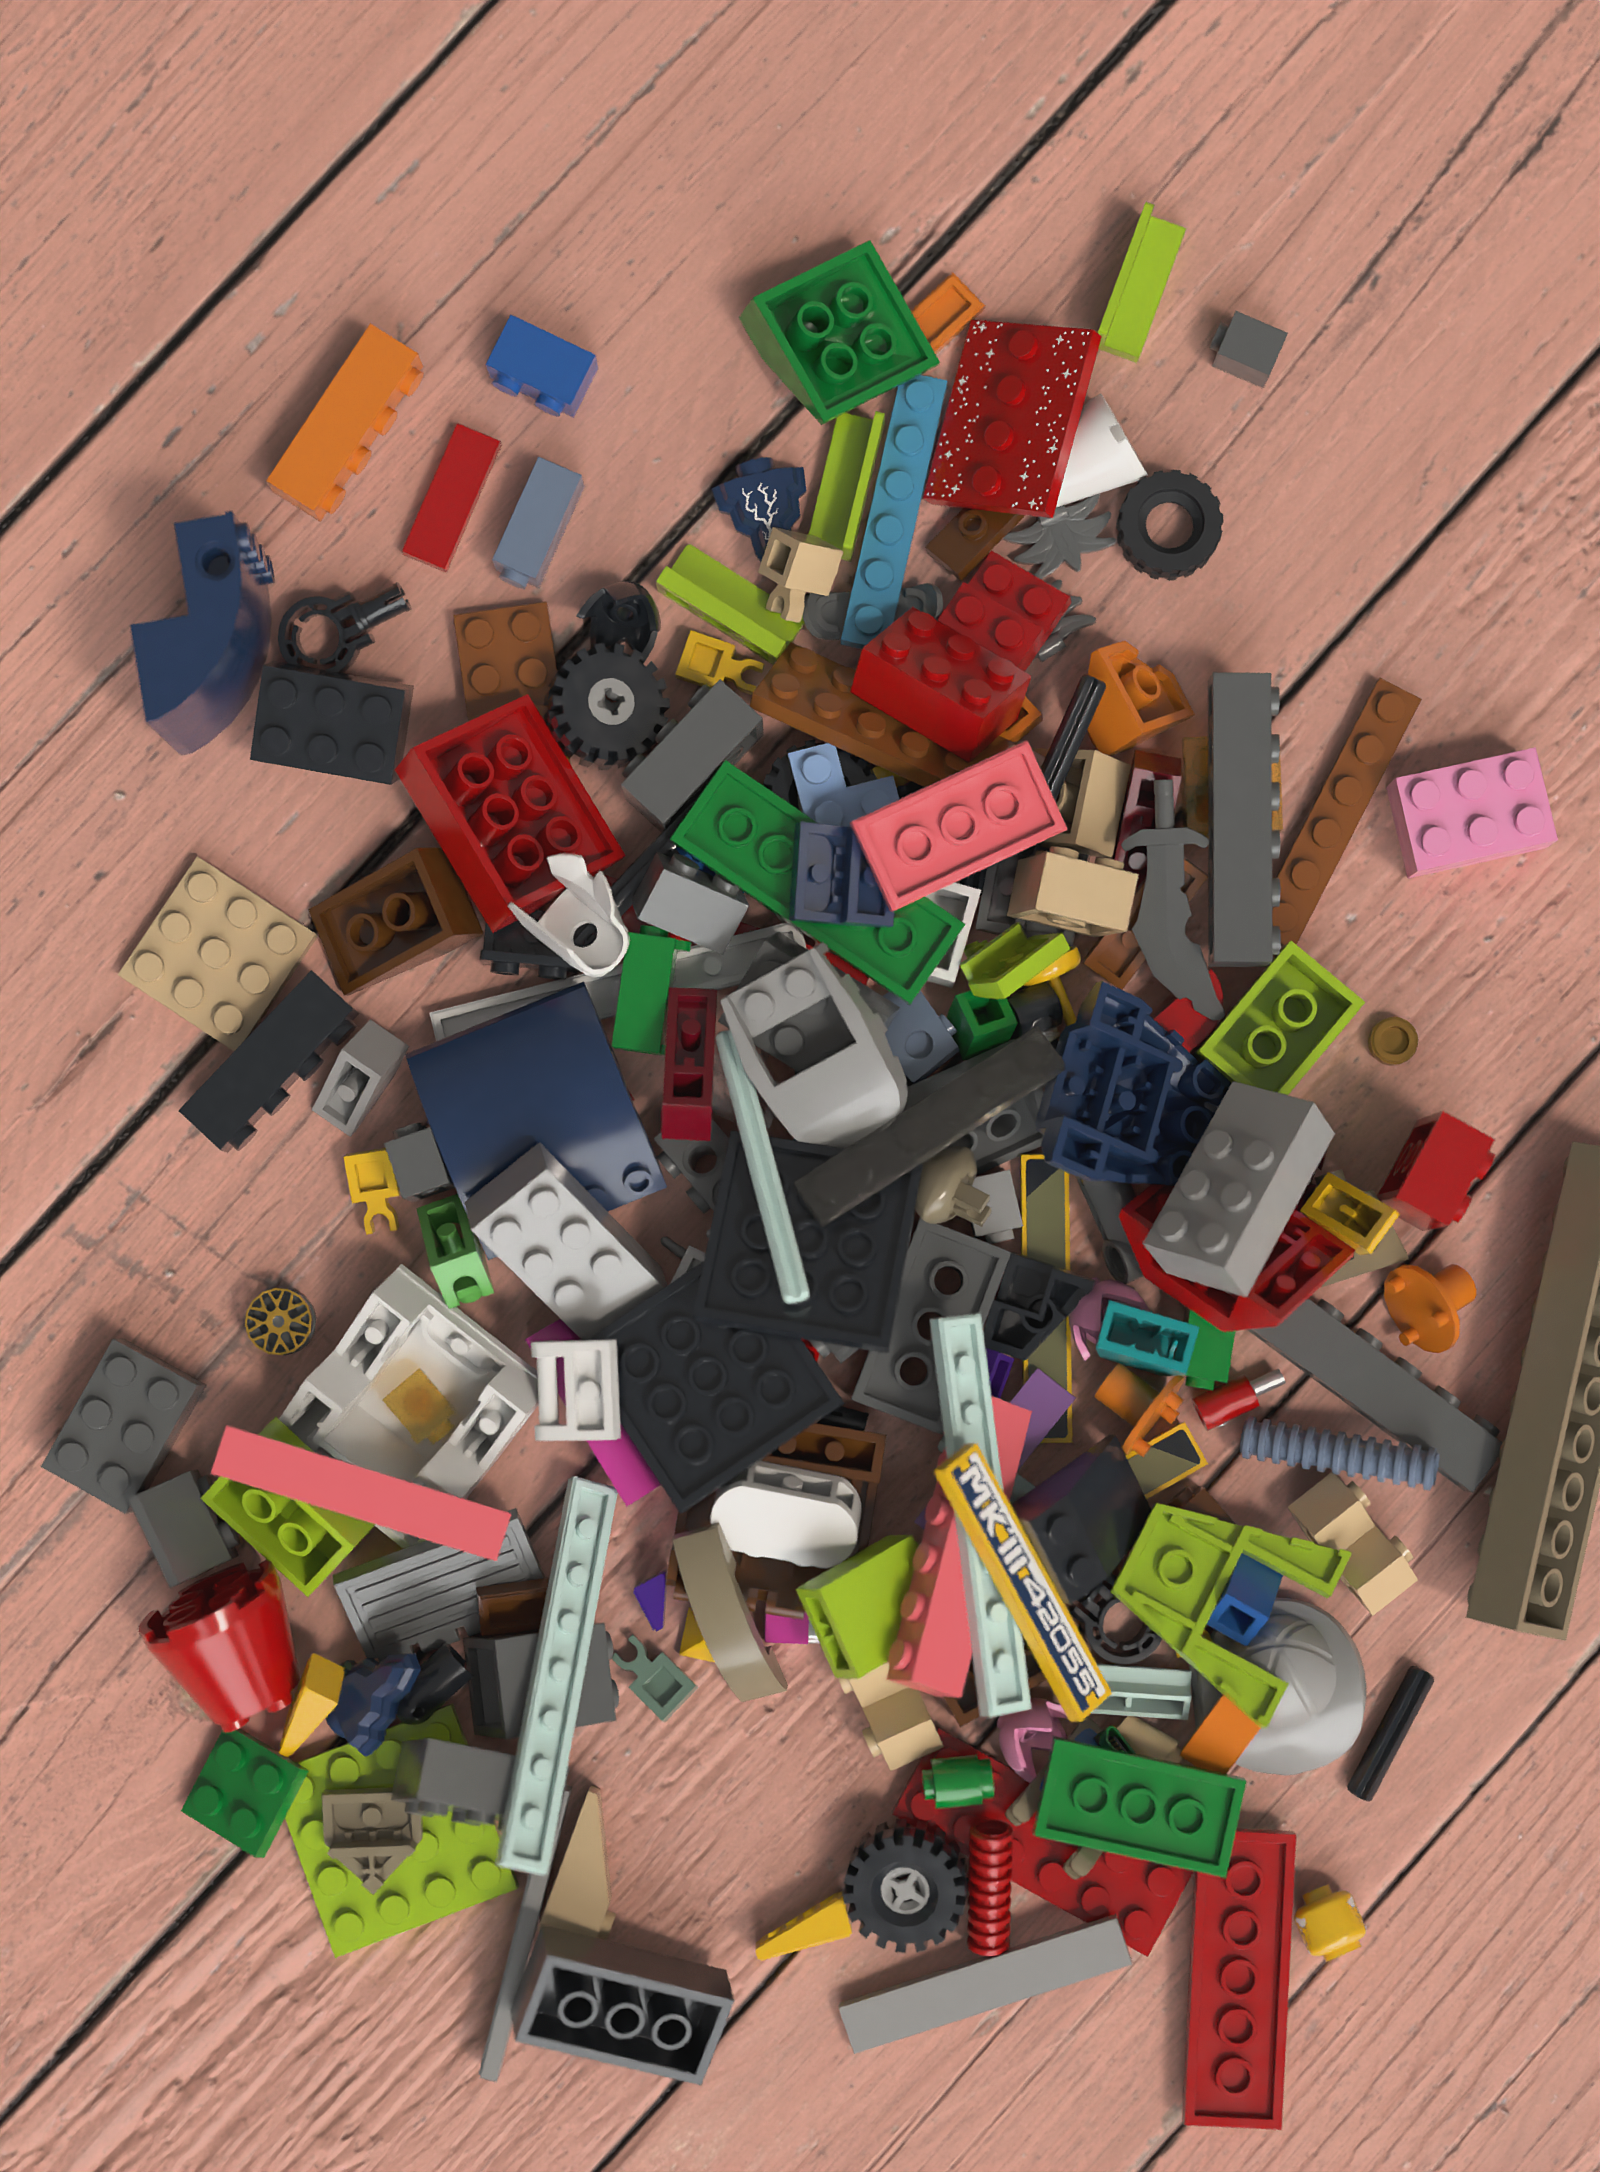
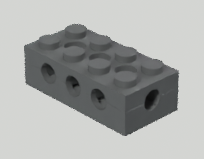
M920 1218L908 1248L889 1354L868 1351L850 1399L943 1434L944 1428L933 1341L926 1340L919 1334L917 1330L918 1319L925 1312H934L941 1318L981 1313L983 1328L1011 1252L942 1225L926 1223ZM950 1267L958 1272L961 1284L956 1293L945 1295L937 1290L934 1277L940 1268ZM910 1357H917L926 1365V1377L917 1385H908L900 1377V1366L904 1360Z

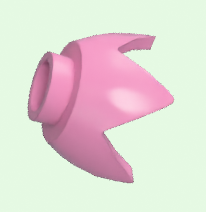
M1097 1277L1091 1278L1096 1280L1094 1289L1088 1295L1086 1294L1079 1301L1077 1307L1068 1315L1074 1342L1084 1361L1091 1356L1086 1345V1339L1097 1345L1109 1300L1151 1312L1138 1292L1132 1287L1111 1279L1100 1281Z
M1031 1698V1709L1000 1715L997 1721V1727L1001 1730L998 1739L1006 1762L1019 1776L1029 1783L1036 1777L1031 1750L1050 1751L1053 1736L1067 1739L1058 1718L1068 1719L1061 1704L1048 1699Z

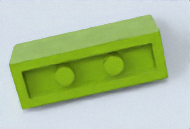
M1145 202L1098 330V334L1102 336L1099 350L1138 363L1186 231L1185 227L1151 216L1154 204Z
M875 411L874 419L848 413L837 417L808 534L817 536L843 551L841 559L850 562L852 561L884 428L885 413Z
M690 544L684 548L673 567L669 568L666 566L656 580L659 593L773 665L790 642L794 641L805 624L803 615L800 623L784 620L780 617L781 613L767 610L765 607L770 594Z

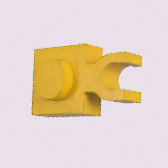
M690 630L675 676L677 679L701 687L708 684L711 688L720 679L723 682L727 680L733 682L740 691L752 695L756 686L745 683L741 676L744 671L749 669L763 673L764 663L753 659L734 660L732 659L736 650L734 644Z
M386 1148L346 1154L343 1158L352 1204L365 1201L368 1210L364 1216L366 1235L375 1232L373 1217L376 1214H383L388 1218L390 1231L397 1230L399 1228L396 1210L389 1204L388 1198L399 1196L401 1192Z

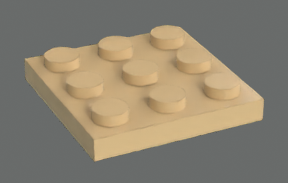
M197 856L118 973V976L235 1051L259 1026L318 935Z

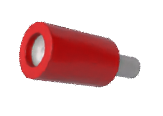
M1279 1368L1253 1381H1249L1245 1374L1215 1387L1214 1390H1209L1192 1398V1403L1204 1428L1208 1431L1215 1427H1222L1230 1420L1259 1407L1258 1396L1286 1382Z

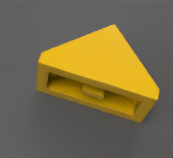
M1330 1172L1325 1175L1300 1210L1313 1222L1355 1249L1358 1255L1371 1254L1399 1216L1395 1209Z

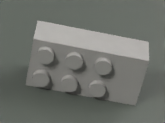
M1232 1082L1143 1243L1166 1273L1247 1297L1335 1134L1316 1104L1308 1100Z
M540 1142L465 1202L471 1230L582 1340H588L667 1286L662 1267Z

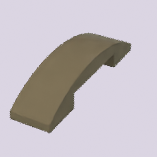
M720 1523L675 1534L673 1537L674 1549L691 1608L705 1643L728 1686L741 1702L787 1691L788 1684L771 1646L764 1647L734 1576L737 1564Z

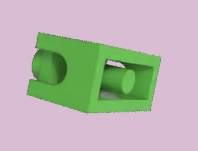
M455 1194L416 1208L429 1265L448 1309L460 1306V1302L471 1303L482 1296L485 1297L495 1293L484 1250L477 1235L470 1228L468 1215L459 1195ZM452 1222L460 1224L463 1238H460L456 1226Z

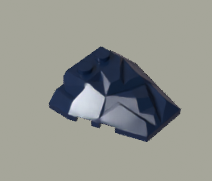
M1104 981L1097 982L1080 1005L1076 1023L1066 1026L1058 1040L1035 1121L1036 1130L1044 1134L1041 1148L1045 1163L1087 1181L1175 1186L1232 1083L1208 1060L1198 1061L1182 1046L1185 1039L1175 1030L1166 1031L1150 1016L1153 1009L1142 999Z

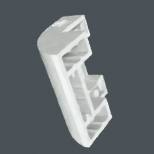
M401 1264L371 1294L336 1349L304 1380L279 1420L317 1454L467 1499L539 1405L537 1370L503 1345L496 1337L479 1326L458 1307L448 1309L442 1295ZM374 1525L403 1549L427 1541L387 1527Z

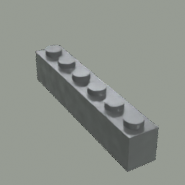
M1213 672L1208 680V839L1210 840L1208 844V967H1267L1273 962L1272 955L1280 954V926H1272V907H1279L1281 895L1280 879L1272 878V859H1279L1280 832L1279 830H1272V811H1278L1280 806L1279 782H1272V763L1279 762L1280 738L1279 734H1271V716H1278L1280 693L1279 687H1271V673Z
M1307 1299L1277 1327L1248 1329L1249 1332L1397 1442L1407 1443V1448L1412 1449L1415 1444L1421 1445L1424 1451H1428L1430 1447L1437 1448V1453H1439L1438 1472L1463 1491L1473 1493L1499 1458L1503 1442L1496 1438L1500 1433L1496 1426L1478 1414L1472 1420L1459 1411L1457 1408L1461 1401L1438 1385L1432 1391L1418 1380L1422 1375L1420 1370L1401 1357H1398L1393 1362L1379 1351L1383 1346L1382 1342L1362 1328H1359L1356 1333L1351 1331L1340 1322L1344 1315L1325 1300L1320 1299L1316 1305L1310 1299Z

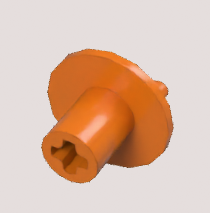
M1407 1264L1390 1271L1384 1282V1298L1390 1316L1402 1332L1399 1334L1400 1342L1404 1346H1409L1413 1343L1424 1351L1438 1354L1449 1350L1455 1345L1460 1336V1320L1457 1311L1476 1298L1477 1289L1470 1274L1464 1268L1455 1264L1443 1268L1434 1275L1418 1266Z
M1121 1363L1110 1372L1094 1397L1134 1427L1122 1447L1124 1453L1129 1455L1134 1450L1144 1457L1152 1446L1143 1439L1159 1418L1162 1417L1170 1424H1173L1180 1414L1177 1409L1184 1401L1183 1398L1177 1395V1392L1185 1380L1184 1377L1181 1375L1174 1376L1162 1391L1158 1392Z

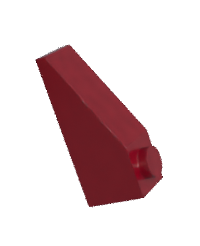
M1134 750L1112 859L1124 863L1123 871L1138 874L1136 889L1147 876V846H1135L1131 850L1125 851L1121 844L1128 837L1142 829H1155L1154 780L1173 779L1175 809L1182 778L1181 758Z
M669 987L662 1098V1139L711 1140L717 989Z

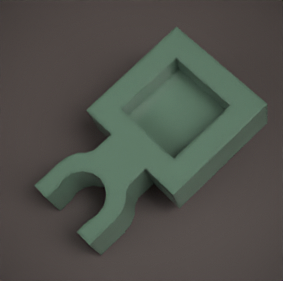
M632 1634L628 1640L637 1648L638 1654L636 1659L632 1662H625L619 1654L614 1653L612 1660L622 1669L633 1671L638 1676L629 1688L663 1722H666L699 1687L665 1653L661 1652L652 1662L648 1657L645 1645Z

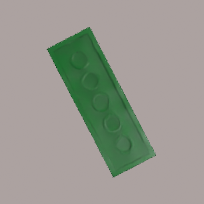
M725 760L672 835L670 841L819 944L824 942L829 951L908 1005H911L964 928L965 923L925 896L895 910L894 924L890 928L789 921L795 824L799 822H817Z

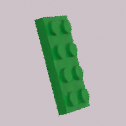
M1053 1736L1032 1833L1037 1837L1226 1878L1247 1781L1243 1777Z

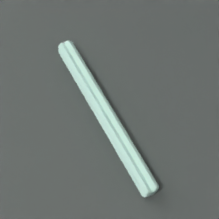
M731 1030L722 1031L716 1035V1044L783 1301L787 1304L801 1302L809 1297V1289L756 1088L743 1068Z

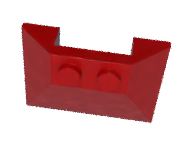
M1151 1184L1122 1208L1118 1216L1143 1276L1222 1332L1279 1326L1344 1266L1356 1251L1294 1209L1247 1297H1243L1166 1273L1143 1244L1175 1186Z

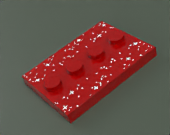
M971 320L923 499L931 505L1053 518L1102 336L1094 329Z

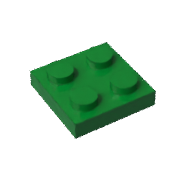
M240 1728L228 1733L222 1730L181 1812L253 1857L265 1858L309 1770L292 1759L279 1754L277 1750Z

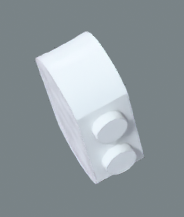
M759 1461L716 1490L711 1513V1524L720 1523L731 1550L744 1552L753 1557L764 1556L790 1561L799 1566L830 1568L848 1558L856 1545L861 1515V1501L856 1489L843 1477Z

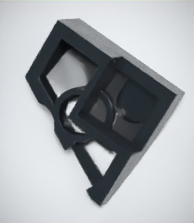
M1011 1252L997 1299H994L983 1331L985 1348L1024 1361L1027 1360L1077 1307L1079 1301L1094 1289L1096 1280L1016 1252Z

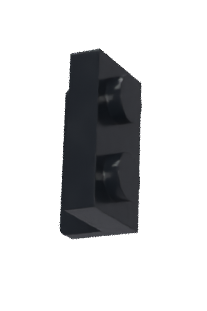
M536 910L529 914V916L538 922L546 911ZM519 920L493 933L486 923L483 950L480 951V961L484 965H491L490 973L516 976L519 975V968L538 969V977L555 980H566L567 972L578 973V969L571 966L537 939Z

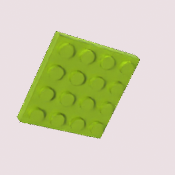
M453 1703L439 1708L422 1724L407 1725L401 1722L388 1727L385 1741L370 1756H363L355 1747L346 1743L296 1762L308 1769L309 1772L285 1820L335 1958L519 1888L513 1869L495 1865L501 1837L500 1831L497 1830L496 1821L494 1826L483 1824L473 1826L451 1821L452 1812H448L446 1817L437 1815L433 1817L423 1816L422 1840L417 1844L415 1851L394 1870L374 1895L362 1886L363 1881L337 1858L332 1859L327 1854L329 1847L324 1843L322 1794L324 1790L393 1787L402 1741L429 1738L468 1746Z

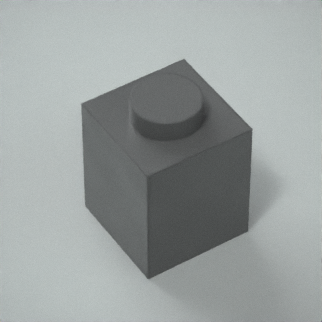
M1235 311L1230 325L1220 322L1210 345V349L1218 352L1212 367L1264 388L1288 333Z

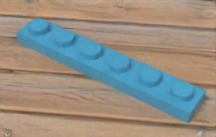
M919 375L898 386L842 632L841 645L862 649L895 620L946 393L947 380Z

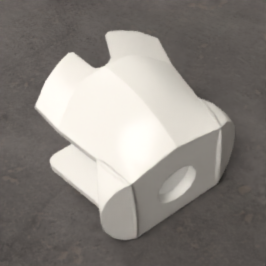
M561 853L549 856L547 859L551 873L566 889L552 903L538 922L512 902L508 904V907L531 934L571 966L583 972L587 977L597 978L603 976L621 961L630 944L628 930L621 919L608 882L602 871H599L596 877L591 876L586 869L581 855ZM586 923L595 925L597 928L595 941L587 947L575 946L573 935L576 929Z

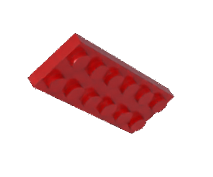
M937 1727L936 1730L944 1747L920 1758L892 1810V1815L899 1819L907 1818V1823L916 1827L917 1819L928 1822L926 1831L932 1834L939 1827L946 1832L945 1842L949 1844L954 1840L960 1847V1853L967 1857L971 1853L969 1850L971 1840L969 1830L971 1825L985 1819H996L1009 1824L1014 1830L1013 1839L1011 1840L1013 1843L1011 1854L1013 1858L1011 1867L1012 1882L1086 1923L1116 1914L1127 1946L1148 1957L1194 1871L1103 1851L1088 1874L1080 1876L1076 1880L1071 1878L1064 1871L1063 1865L1078 1849L1079 1845L1034 1836L1032 1830L1036 1812L1028 1821L1019 1826L1011 1823L1005 1816V1811L1030 1783L1019 1776L1012 1767ZM977 1755L978 1759L990 1758L994 1798L983 1799L980 1805L935 1809L934 1799H924L922 1770L930 1769V1759Z
M1237 1828L1226 1878L1194 1871L1182 2122L1184 2125L1282 2130L1296 1834L1294 1831Z

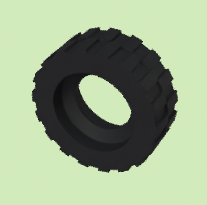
M1162 470L1154 472L1151 477L1147 478L1145 476L1138 481L1134 489L1131 488L1127 493L1117 518V541L1124 551L1123 556L1127 562L1130 560L1135 566L1134 569L1140 573L1145 572L1150 575V578L1157 580L1159 578H1167V581L1176 580L1177 577L1181 576L1186 578L1193 575L1196 569H1201L1213 555L1223 532L1221 530L1224 522L1223 513H1220V502L1218 497H1214L1212 494V488L1206 482L1204 484L1200 482L1197 476L1191 473L1189 475L1183 474L1181 470H1171V472L1164 473ZM1163 503H1175L1188 511L1193 522V530L1190 538L1183 545L1175 548H1164L1151 540L1146 529V521L1149 513L1156 506Z

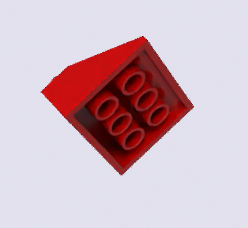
M528 694L412 747L394 769L492 933L518 920L508 907L510 902L529 915L558 898L566 889L551 873L547 857L561 853L581 855L588 873L591 876H595L599 871L609 868L626 856Z

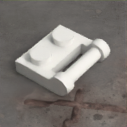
M616 1339L531 1342V1356L537 1357L539 1425H535V1440L574 1441L615 1440L621 1438ZM556 1357H564L567 1424L559 1423Z

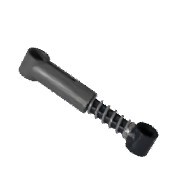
M1043 982L1014 992L1006 999L1018 1022L1010 1039H1014L1016 1042H1023L1026 1045L1025 1048L1030 1051L1028 1056L1036 1060L1038 1065L1036 1068L1044 1079L1042 1087L1045 1088L1058 1044L1057 1039H1059L1060 1034L1057 1032L1058 1028L1056 1027L1062 1023L1063 1013L1059 998L1054 989L1048 983ZM1076 1176L1103 1238V1258L1112 1277L1125 1285L1144 1277L1118 1217L1121 1209L1137 1197L1132 1184L1126 1182L1087 1181Z

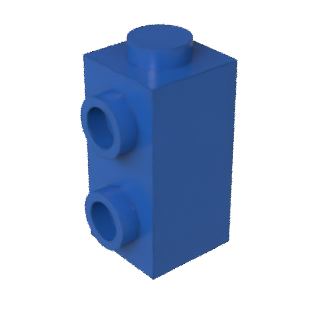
M1242 1553L1207 1625L1247 1647L1269 1619L1283 1575Z

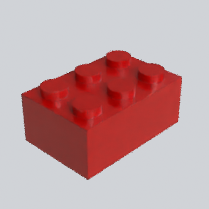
M911 607L862 648L850 692L965 761L971 762L1018 719L1032 675L1016 667L1009 660L1001 658L978 645L971 638L961 635L940 623L930 614Z
M1445 1111L1416 1121L1376 1196L1379 1201L1395 1209L1399 1213L1398 1218L1422 1231L1447 1227L1452 1221L1459 1223L1472 1201V1197L1466 1193L1475 1178L1482 1180L1493 1163L1495 1154L1489 1150L1495 1139Z

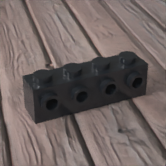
M311 970L178 1111L219 1150L227 1153L233 1147L237 1151L241 1150L256 1135L258 1130L254 1125L266 1112L270 1116L274 1115L289 1100L291 1095L287 1090L299 1077L306 1081L319 1069L324 1062L320 1055L333 1042L336 1046H339L352 1034L357 1027L353 1020L359 1013Z

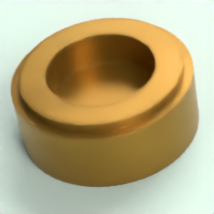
M1389 1017L1378 1022L1372 1028L1368 1037V1047L1372 1056L1378 1062L1389 1066L1400 1065L1408 1061L1415 1054L1418 1047V1035L1413 1025L1407 1020L1400 1017Z

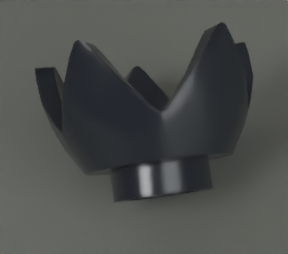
M631 581L612 583L598 590L586 601L576 617L582 619L591 617V648L594 644L605 643V649H610L614 643L621 644L626 641L632 651L636 649L643 654L639 660L643 664L651 653L658 632L661 630L660 615L654 599L642 585Z

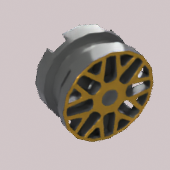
M273 1288L263 1291L252 1300L246 1311L245 1328L248 1338L256 1348L267 1354L289 1355L299 1352L310 1343L315 1334L317 1316L314 1306L306 1296L291 1289Z

